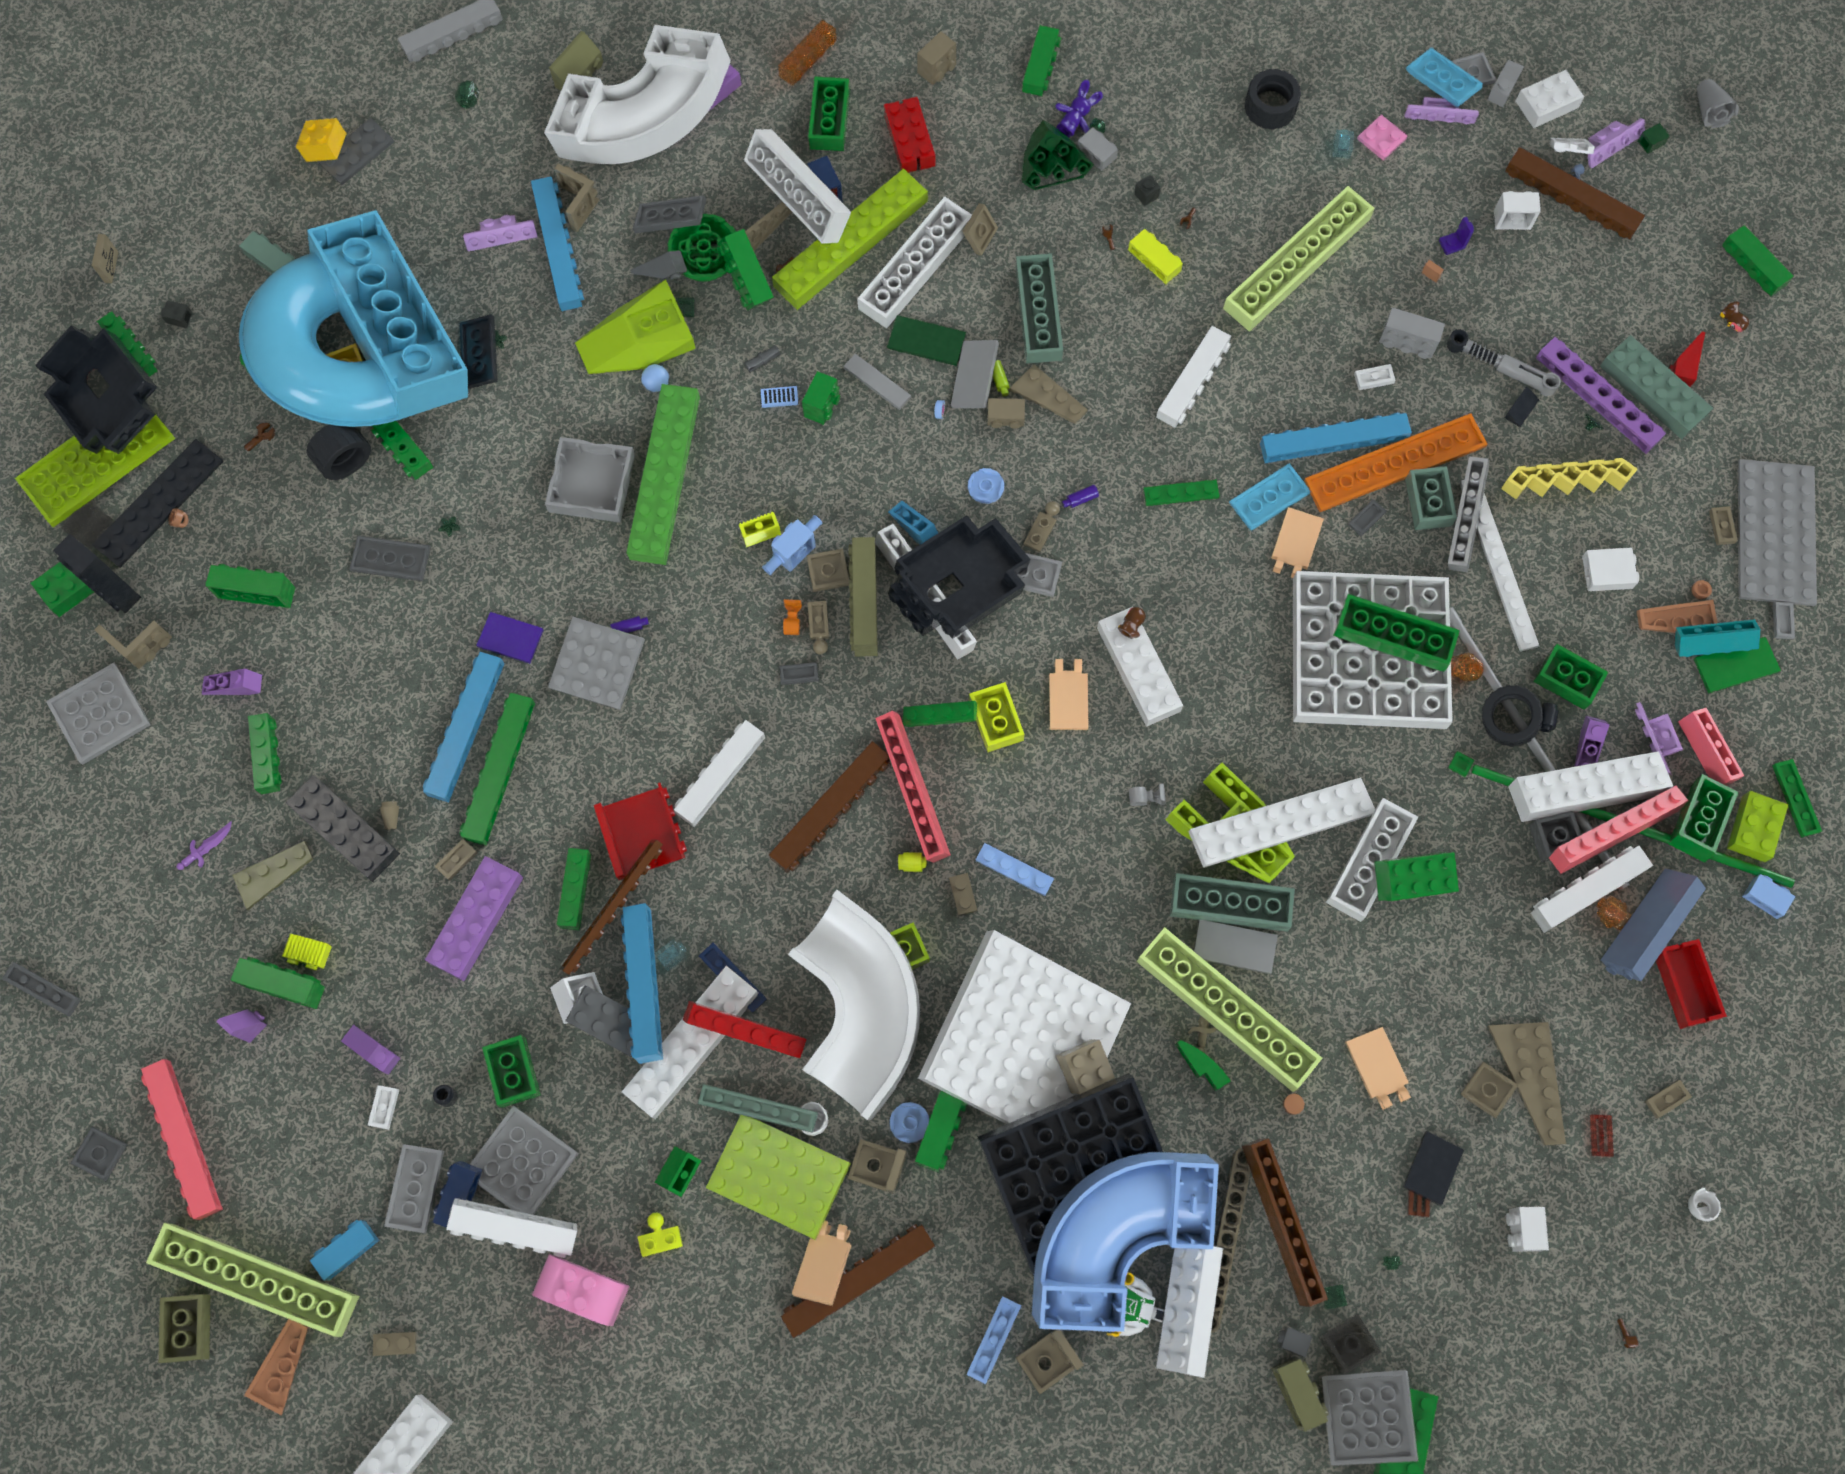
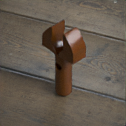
M259 424L256 427L258 434L244 445L245 450L249 452L262 440L270 441L273 439L275 429L272 428L269 432L264 433L265 429L270 427V424Z

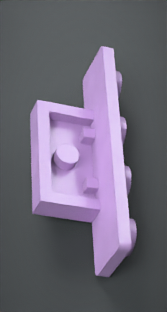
M1424 97L1422 106L1408 105L1405 118L1474 124L1479 111L1459 109V107L1457 108L1446 99Z
M1640 118L1630 126L1615 121L1591 136L1589 142L1596 148H1594L1593 154H1588L1589 167H1595L1638 139L1642 132L1645 131L1644 119Z
M504 215L498 219H486L480 222V231L466 233L463 235L467 250L473 251L537 237V232L533 220L517 223L515 215Z
M1640 702L1636 703L1638 708L1635 709L1639 720L1643 719L1645 726L1642 727L1646 737H1651L1653 742L1650 744L1652 752L1659 751L1668 774L1672 775L1665 757L1682 751L1683 748L1668 714L1648 720L1643 705Z

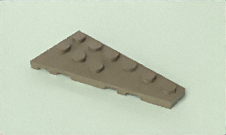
M1549 1022L1488 1025L1487 1027L1494 1038L1495 1044L1504 1059L1513 1081L1518 1084L1517 1090L1533 1120L1543 1145L1566 1144Z

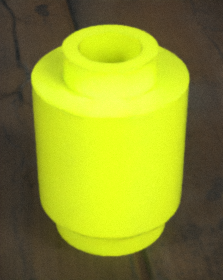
M904 852L898 856V868L904 872H923V868L927 867V860L922 852Z

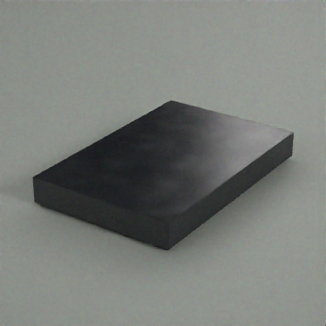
M1426 1131L1407 1174L1403 1188L1438 1206H1442L1464 1150Z

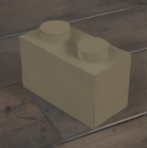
M988 398V425L993 428L1010 426V428L1014 429L1024 426L1025 399Z

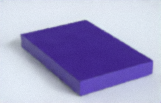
M490 612L476 646L530 664L543 633V628Z

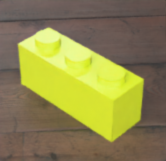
M1146 229L1142 230L1129 242L1128 250L1165 284L1181 272L1183 265L1181 259L1176 255L1174 256L1166 245L1161 244L1154 234L1149 233Z

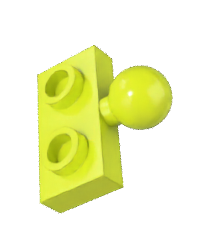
M657 1212L650 1214L647 1219L649 1227L654 1232L638 1236L642 1257L683 1246L679 1226L662 1230L664 1218Z

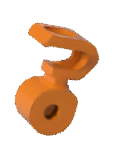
M784 600L785 608L788 611V617L783 620L784 635H799L800 619L797 617L798 612L802 608V601Z

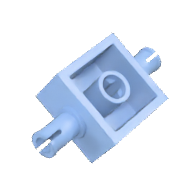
M813 515L805 525L798 519L794 523L788 524L785 532L781 536H776L772 541L773 557L762 566L764 571L772 575L782 565L791 572L816 547L813 532L822 525V521L816 515Z

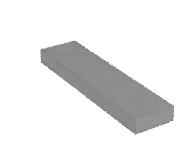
M856 354L844 365L846 371L898 410L911 398L909 393Z

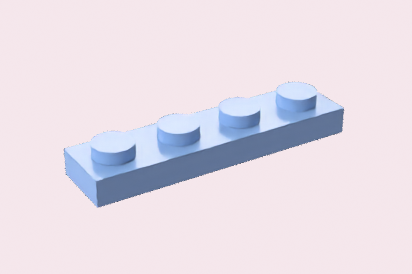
M984 843L976 858L977 862L1043 896H1046L1054 880L1049 875Z
M1002 1296L966 1375L986 1384L1021 1305Z

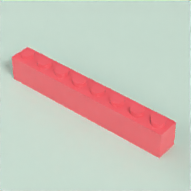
M891 711L875 718L926 860L934 863L951 856L900 715Z
M1674 786L1559 846L1549 859L1562 874L1679 812L1688 802V799L1677 786Z
M162 1059L142 1068L143 1075L141 1079L148 1088V1100L151 1105H154L156 1111L154 1113L155 1120L162 1128L160 1134L163 1141L167 1143V1155L174 1163V1175L180 1180L182 1186L180 1188L181 1195L187 1200L188 1215L194 1220H201L223 1210L171 1061Z

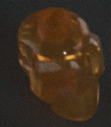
M1462 653L1458 656H1452L1451 675L1453 677H1459L1463 681L1471 682L1478 680L1484 672L1483 663L1477 657H1474L1473 654Z
M1609 896L1607 899L1602 897L1596 905L1599 908L1597 915L1606 928L1615 927L1617 930H1622L1631 917V914L1626 911V903L1619 901L1614 896Z

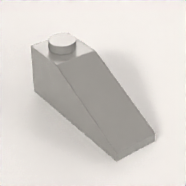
M1508 60L1487 100L1504 107L1524 66Z

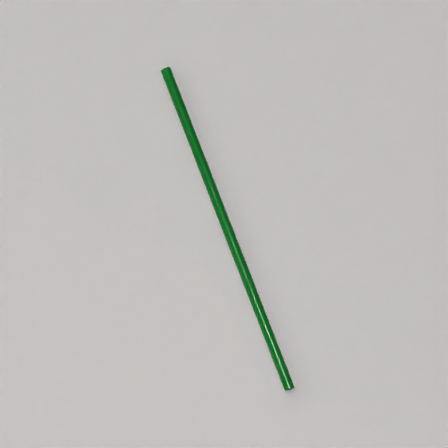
M1474 764L1471 771L1472 774L1508 787L1515 780V778ZM1598 808L1579 811L1605 822L1617 817L1615 814ZM1651 827L1639 832L1641 835L1666 844L1669 843L1672 836ZM1717 851L1709 858L1755 876L1760 874L1766 875L1773 882L1788 888H1792L1795 883L1793 878Z

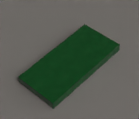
M897 315L887 349L957 366L966 332Z

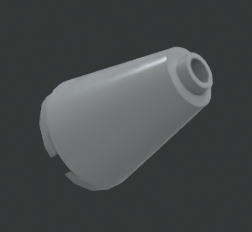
M1707 79L1700 82L1697 87V94L1704 125L1706 127L1712 125V129L1723 127L1730 123V118L1733 115L1736 117L1738 114L1739 106L1737 102L1714 80Z

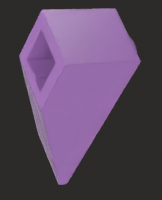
M240 669L204 676L202 695L258 694L261 690L262 675L247 669Z
M1589 716L1585 717L1574 767L1598 762L1610 725L1605 720Z

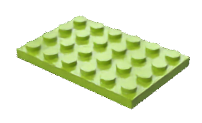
M740 1115L706 1188L816 1240L851 1163L759 1120Z

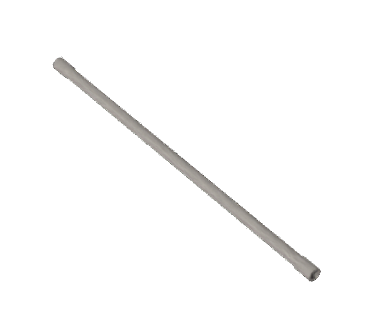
M1453 607L1449 608L1450 625L1460 630L1458 636L1493 691H1496L1502 687L1501 683L1462 624V620ZM1511 699L1502 701V705L1519 732L1526 729L1527 724ZM1536 738L1531 739L1527 744L1544 771H1554L1555 768ZM1574 812L1576 821L1584 833L1593 829L1583 813ZM1607 850L1598 854L1603 863L1611 858ZM1629 882L1618 888L1619 891L1629 886Z

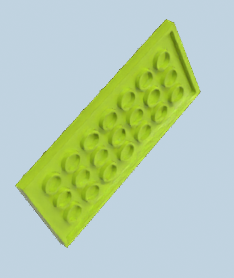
M155 415L120 454L105 448V446L95 454L83 448L76 437L73 436L15 479L47 522L54 528L176 438L158 416Z

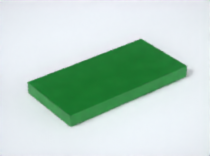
M1766 637L1760 638L1759 649L1732 651L1730 653H1712L1693 659L1708 694L1781 671Z

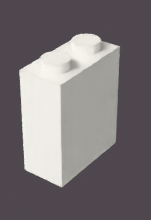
M1632 548L1587 550L1582 556L1588 591L1633 589L1639 582V573L1636 572L1635 567L1636 555L1633 554Z

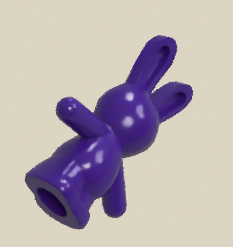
M1088 80L1081 82L1077 97L1071 102V107L1061 103H1057L1055 106L1057 110L1066 113L1056 128L1068 138L1073 136L1078 125H1080L1085 134L1090 130L1083 117L1103 97V93L1098 91L1088 99L1085 98L1090 88Z

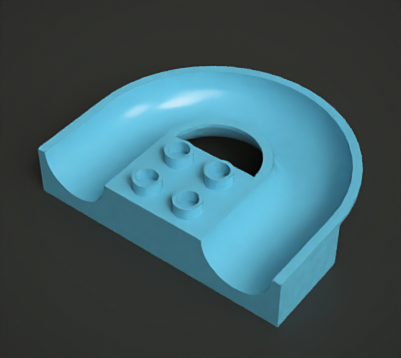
M377 210L308 229L310 254L287 263L269 276L253 294L243 312L240 322L239 343L242 359L248 373L257 386L270 399L301 417L337 426H373L400 420L468 397L467 368ZM340 312L366 361L346 362L325 355L316 341L317 330L321 323L330 315Z

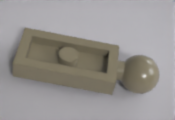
M1050 501L1046 504V514L1039 513L1024 542L1025 546L1041 552L1057 522V519L1053 518V516L1059 513L1060 506L1055 501Z
M808 602L810 639L816 640L813 644V650L817 654H824L828 650V644L824 639L829 638L827 602Z

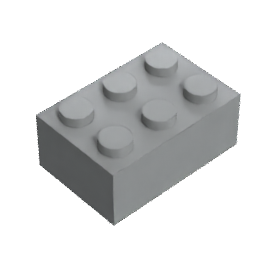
M1392 307L1379 343H1382L1387 348H1398L1404 353L1418 354L1423 359L1432 358L1440 342L1445 323Z

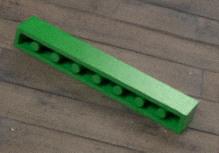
M510 693L509 697L504 701L503 715H500L498 718L497 732L493 734L491 749L487 751L485 756L486 764L484 769L480 770L478 787H475L473 790L472 804L468 806L466 821L462 823L460 828L461 837L466 841L487 846L535 706L532 698Z

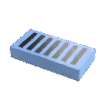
M797 386L761 389L762 408L798 405Z

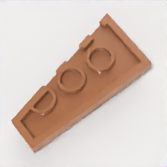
M288 1319L244 1396L280 1415L283 1414L308 1332V1326Z

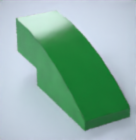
M1182 1040L1175 1044L1197 1079L1205 1075L1215 1092L1231 1082L1225 1072L1204 1052Z

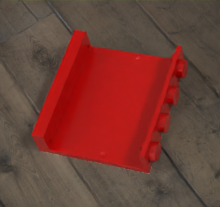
M657 783L659 788L603 806L601 803L593 805L618 880L625 878L651 840H658L663 845L661 846L662 852L659 857L652 859L649 863L651 866L649 870L686 858L684 854L687 851L684 840L680 841L678 834H681L678 822L674 823L672 818L676 816L673 806L668 805L667 802L670 796L667 788H663L661 783Z

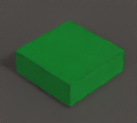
M1457 751L1448 768L1466 777L1475 760Z

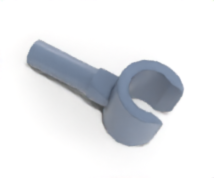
M1582 164L1574 166L1571 170V173L1575 172L1572 175L1579 180L1580 175L1584 173Z

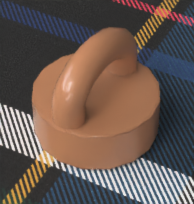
M174 508L169 516V525L180 528L186 527L188 515L183 510Z

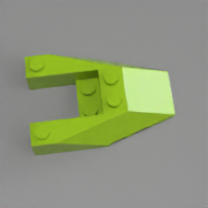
M1223 763L1218 765L1203 781L1230 808L1220 820L1266 806ZM1185 800L1165 819L1181 835L1191 841L1192 839L1188 832L1190 829L1209 824ZM1285 842L1227 860V862L1270 883L1295 856L1288 843Z

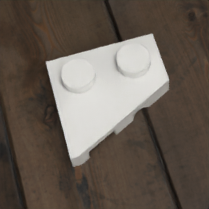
M1550 139V146L1556 152L1594 153V146L1586 139Z

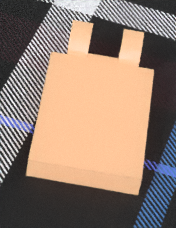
M1288 507L1271 557L1276 560L1273 572L1280 574L1284 563L1294 566L1291 578H1294L1296 571H1301L1302 568L1308 569L1324 520L1323 518Z
M1055 659V673L1049 674L1050 730H1088V673H1082V659H1074V671H1063V659Z
M1383 1027L1345 1042L1370 1098L1377 1097L1382 1110L1392 1106L1387 1096L1396 1092L1400 1102L1411 1098L1409 1092L1404 1087L1409 1082Z
M824 1221L816 1240L810 1238L792 1291L793 1296L833 1305L851 1249V1244L847 1243L851 1231L847 1229V1226L839 1224L837 1237L829 1235L831 1225H828V1221Z

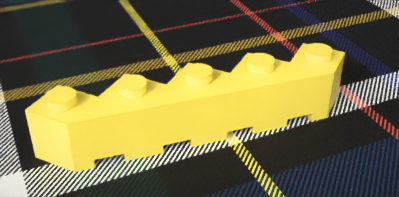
M1623 458L1604 461V459L1591 460L1585 463L1567 462L1560 465L1542 464L1536 465V467L1518 466L1501 489L1515 499L1520 496L1526 487L1543 497L1552 485L1569 495L1578 483L1595 493L1605 480L1620 491L1637 471V468Z

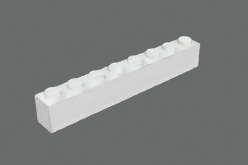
M894 524L878 531L875 543L894 569L896 560L912 549ZM937 585L931 587L927 592L928 597L932 601L940 602L946 599ZM941 625L936 628L957 660L974 650L977 641L968 629L952 639L943 632Z

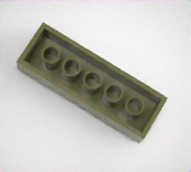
M875 537L852 538V544H849L851 651H855V657L878 656Z

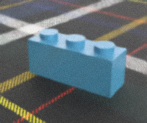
M354 1221L347 1227L348 1230L344 1234L336 1235L331 1239L329 1246L326 1248L322 1247L313 1254L315 1257L310 1262L324 1281H330L380 1241L366 1221Z

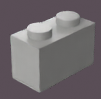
M1091 128L1078 140L1077 146L1101 171L1117 158L1118 149L1115 144L1109 142L1100 131Z

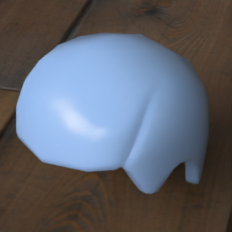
M654 364L644 369L641 379L642 384L647 390L658 392L661 390L662 384L668 385L670 376L663 366Z

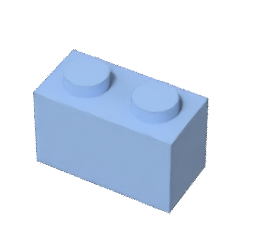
M1760 874L1753 878L1742 897L1778 919L1785 915L1796 896L1792 895L1787 888L1775 884L1770 877Z

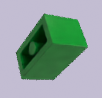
M674 1146L654 1183L682 1197L702 1160Z

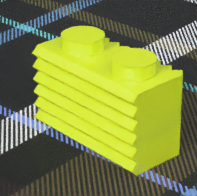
M774 512L739 524L746 547L781 535Z
M290 933L282 956L287 959V963L297 966L299 962L304 963L306 968L317 971L318 967L324 969L332 946Z

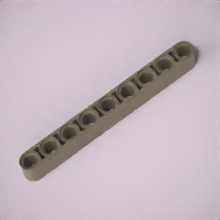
M1242 1148L1236 1150L1232 1156L1214 1245L1215 1247L1223 1248L1222 1254L1227 1258V1263L1225 1266H1220L1219 1276L1222 1277L1223 1283L1220 1287H1217L1216 1297L1219 1304L1214 1308L1213 1319L1215 1325L1211 1329V1333L1216 1332L1221 1323L1251 1172L1248 1162L1241 1163L1238 1160V1153H1244ZM1235 1173H1240L1243 1176L1241 1184L1234 1181ZM1231 1193H1236L1239 1196L1237 1204H1233L1230 1201L1229 1196ZM1227 1213L1234 1215L1235 1222L1233 1225L1226 1222L1225 1217ZM1223 1234H1228L1231 1237L1229 1245L1222 1243L1221 1237Z

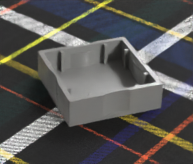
M560 437L555 457V469L545 501L548 512L621 523L635 459L633 448L613 444H595L585 440Z

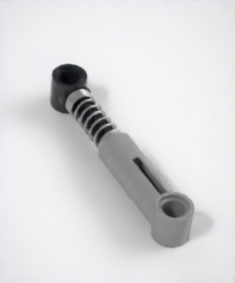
M1454 330L1447 341V348L1451 352L1470 353L1471 357L1474 355L1476 359L1480 358V361L1489 362V365L1493 364L1497 371L1537 389L1543 396L1553 395L1560 386L1561 380L1557 374L1542 372L1507 354H1495V351L1491 352L1490 349L1487 350L1486 347H1481V344L1478 346L1476 342L1474 343V341L1469 339L1468 334L1464 330Z

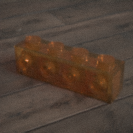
M822 19L778 65L779 77L791 86L799 81L812 68L814 63L824 55L829 47L836 42V28Z

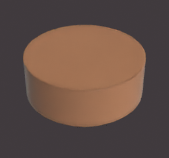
M1699 580L1693 584L1691 591L1694 597L1702 600L1711 595L1712 587L1708 582Z
M1290 1094L1284 1099L1283 1107L1287 1113L1296 1115L1304 1109V1100L1297 1094Z

